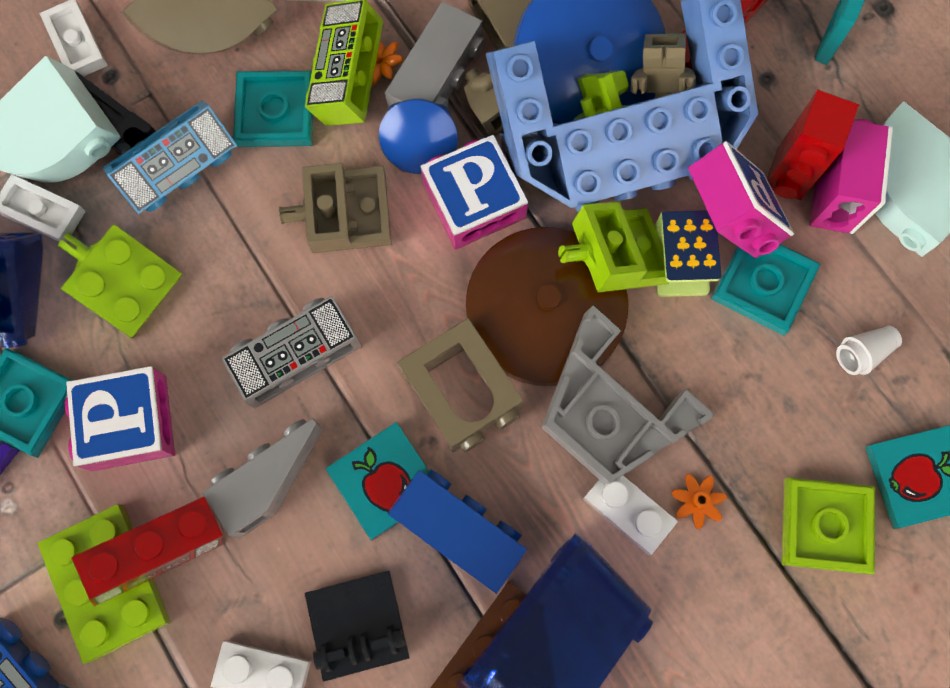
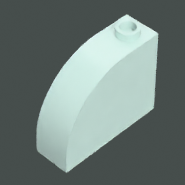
M45 56L0 100V171L35 182L54 183L64 181L79 175L98 159L106 156L111 147L121 138L74 70L48 56Z
M903 101L882 124L893 127L886 201L875 215L884 226L899 238L904 247L915 251L923 257L938 246L950 233V137Z

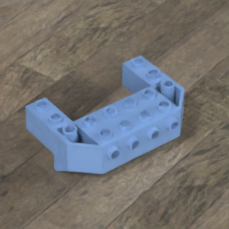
M741 0L681 1L692 70L696 75L695 88L562 124L553 123L535 41L485 53L504 132L500 133V137L513 173L571 208L575 207L576 211L579 212L583 204L599 203V200L613 197L614 201L627 200L638 195L637 190L650 186L652 190L670 188L676 185L675 179L686 176L693 180L688 167L725 141L737 149L758 116Z

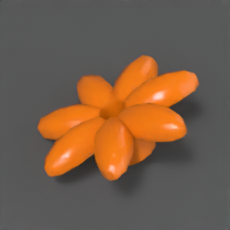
M380 41L372 85L377 84L381 75L392 79L394 76L393 66L404 60L402 56L394 54L398 48L397 42H391L385 47L383 42Z
M687 474L685 476L687 490L675 489L671 492L674 498L685 503L677 510L676 517L681 519L692 514L694 526L698 530L703 527L705 515L714 521H721L722 516L713 505L725 501L727 495L720 492L710 493L714 484L713 476L706 477L699 486L696 479L692 475ZM698 497L702 498V504L698 502Z

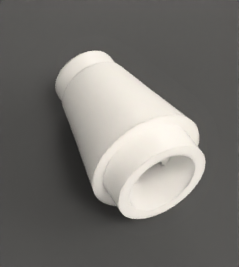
M890 325L846 337L836 350L837 360L847 373L851 375H866L901 346L902 337L899 331Z

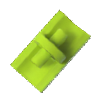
M623 70L585 74L577 79L583 99L580 100L583 113L575 117L574 120L629 106H622L619 95L626 92L629 87Z

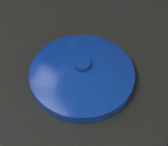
M531 0L517 26L514 45L535 41L553 123L562 124L573 121L575 117L583 113L580 103L583 96L577 79L585 74L623 70L629 87L626 92L619 95L622 106L654 99L655 93L646 92L641 94V90H637V94H633L631 92V77L636 70L643 68L645 34L666 33L662 19L651 0Z

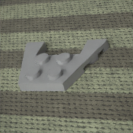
M592 306L583 315L541 428L601 482L610 484L654 456L655 453L667 445L676 442L687 435L692 429L710 420L714 413L686 389L678 393L659 419L656 418L596 364L597 359L621 330L596 307Z

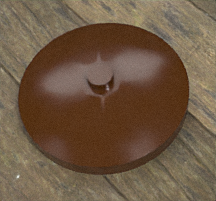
M536 227L511 234L497 242L483 255L469 280L466 294V316L506 375L514 380L537 386H557L583 315L592 306L596 307L621 330L597 359L596 364L598 366H602L611 356L624 333L628 318L627 290L597 292L585 262L562 263L560 261L561 258H559L558 251L561 245L579 244L577 236L573 231L555 227Z

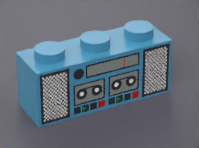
M201 100L104 166L103 169L138 214L145 209L147 212H151L163 205L167 200L165 195L175 188L185 189L196 182L200 177L198 172L210 164L212 167H215L225 162L232 155L230 150L236 147L237 144L211 107Z

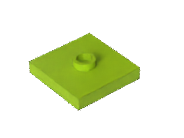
M790 477L784 479L782 565L874 575L875 486Z

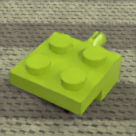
M620 202L583 204L572 222L579 244L561 245L559 247L558 255L562 263L585 262L597 292L670 283L666 281L663 244L648 208L623 210Z
M115 224L111 226L100 241L90 247L83 244L69 232L64 235V239L77 247V249H74L62 239L57 245L78 260L75 271L60 289L131 339L182 277V273Z

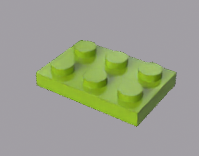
M116 504L37 542L83 665L89 664L171 623L154 579L94 607L88 598L71 557L133 529L126 509L121 504Z

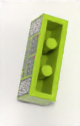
M349 0L325 4L305 108L325 126L365 123L384 21L367 0Z

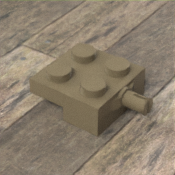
M342 163L302 167L303 205L279 207L281 224L305 221L307 243L312 253L392 245L384 166L344 170Z

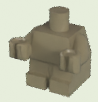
M686 33L645 34L643 68L636 70L631 77V92L633 94H637V90H641V94L646 92L655 93V98L695 88L696 75L692 69L685 67Z
M471 69L464 76L465 81L468 83L464 86L469 105L489 136L494 135L495 137L504 129L491 75L486 72L480 75L477 69Z

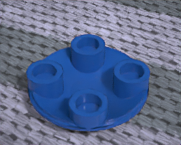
M423 99L397 102L390 106L381 121L379 128L381 149L393 165L405 172L421 174L420 166L427 163L430 159L456 151L458 141L457 129L451 118L450 111L443 104H435Z

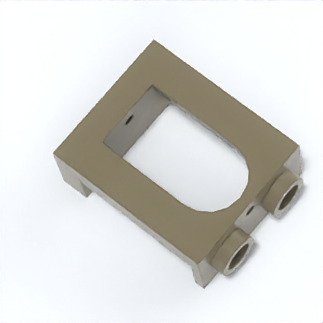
M469 318L397 362L400 372L418 395L448 442L452 452L460 448L464 453L470 451L485 440L484 432L497 425L499 430L504 429L520 417L518 411L522 409L524 400ZM463 350L491 390L494 398V406L490 414L479 421H466L460 418L454 412L429 373Z

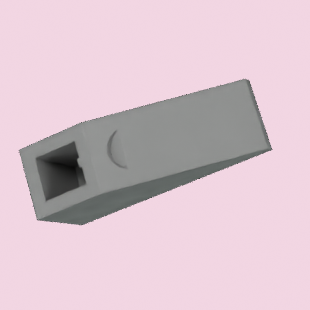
M313 418L308 422L302 419L293 423L283 432L284 438L272 446L269 443L259 446L247 456L249 460L247 463L236 470L228 468L220 472L210 481L212 486L202 492L230 537L242 538L277 513L323 431Z

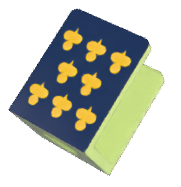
M708 211L661 212L655 227L663 244L666 281L670 283L656 285L657 295L659 297L708 295L710 292L709 281H718L722 276L718 232Z

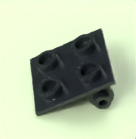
M390 570L305 593L316 651H313V660L316 670H321L323 682L410 659Z

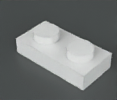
M68 0L39 13L62 64L72 68L74 72L77 71L83 77L108 66L86 17L76 0Z
M12 174L0 192V215L59 242L61 239L66 243L68 242L64 239V235L68 232L71 235L73 234L86 212L80 205Z
M621 476L610 484H604L598 480L583 498L585 502L647 555L653 554L678 523L675 518L625 476Z
M226 640L222 643L210 687L304 688L311 660Z

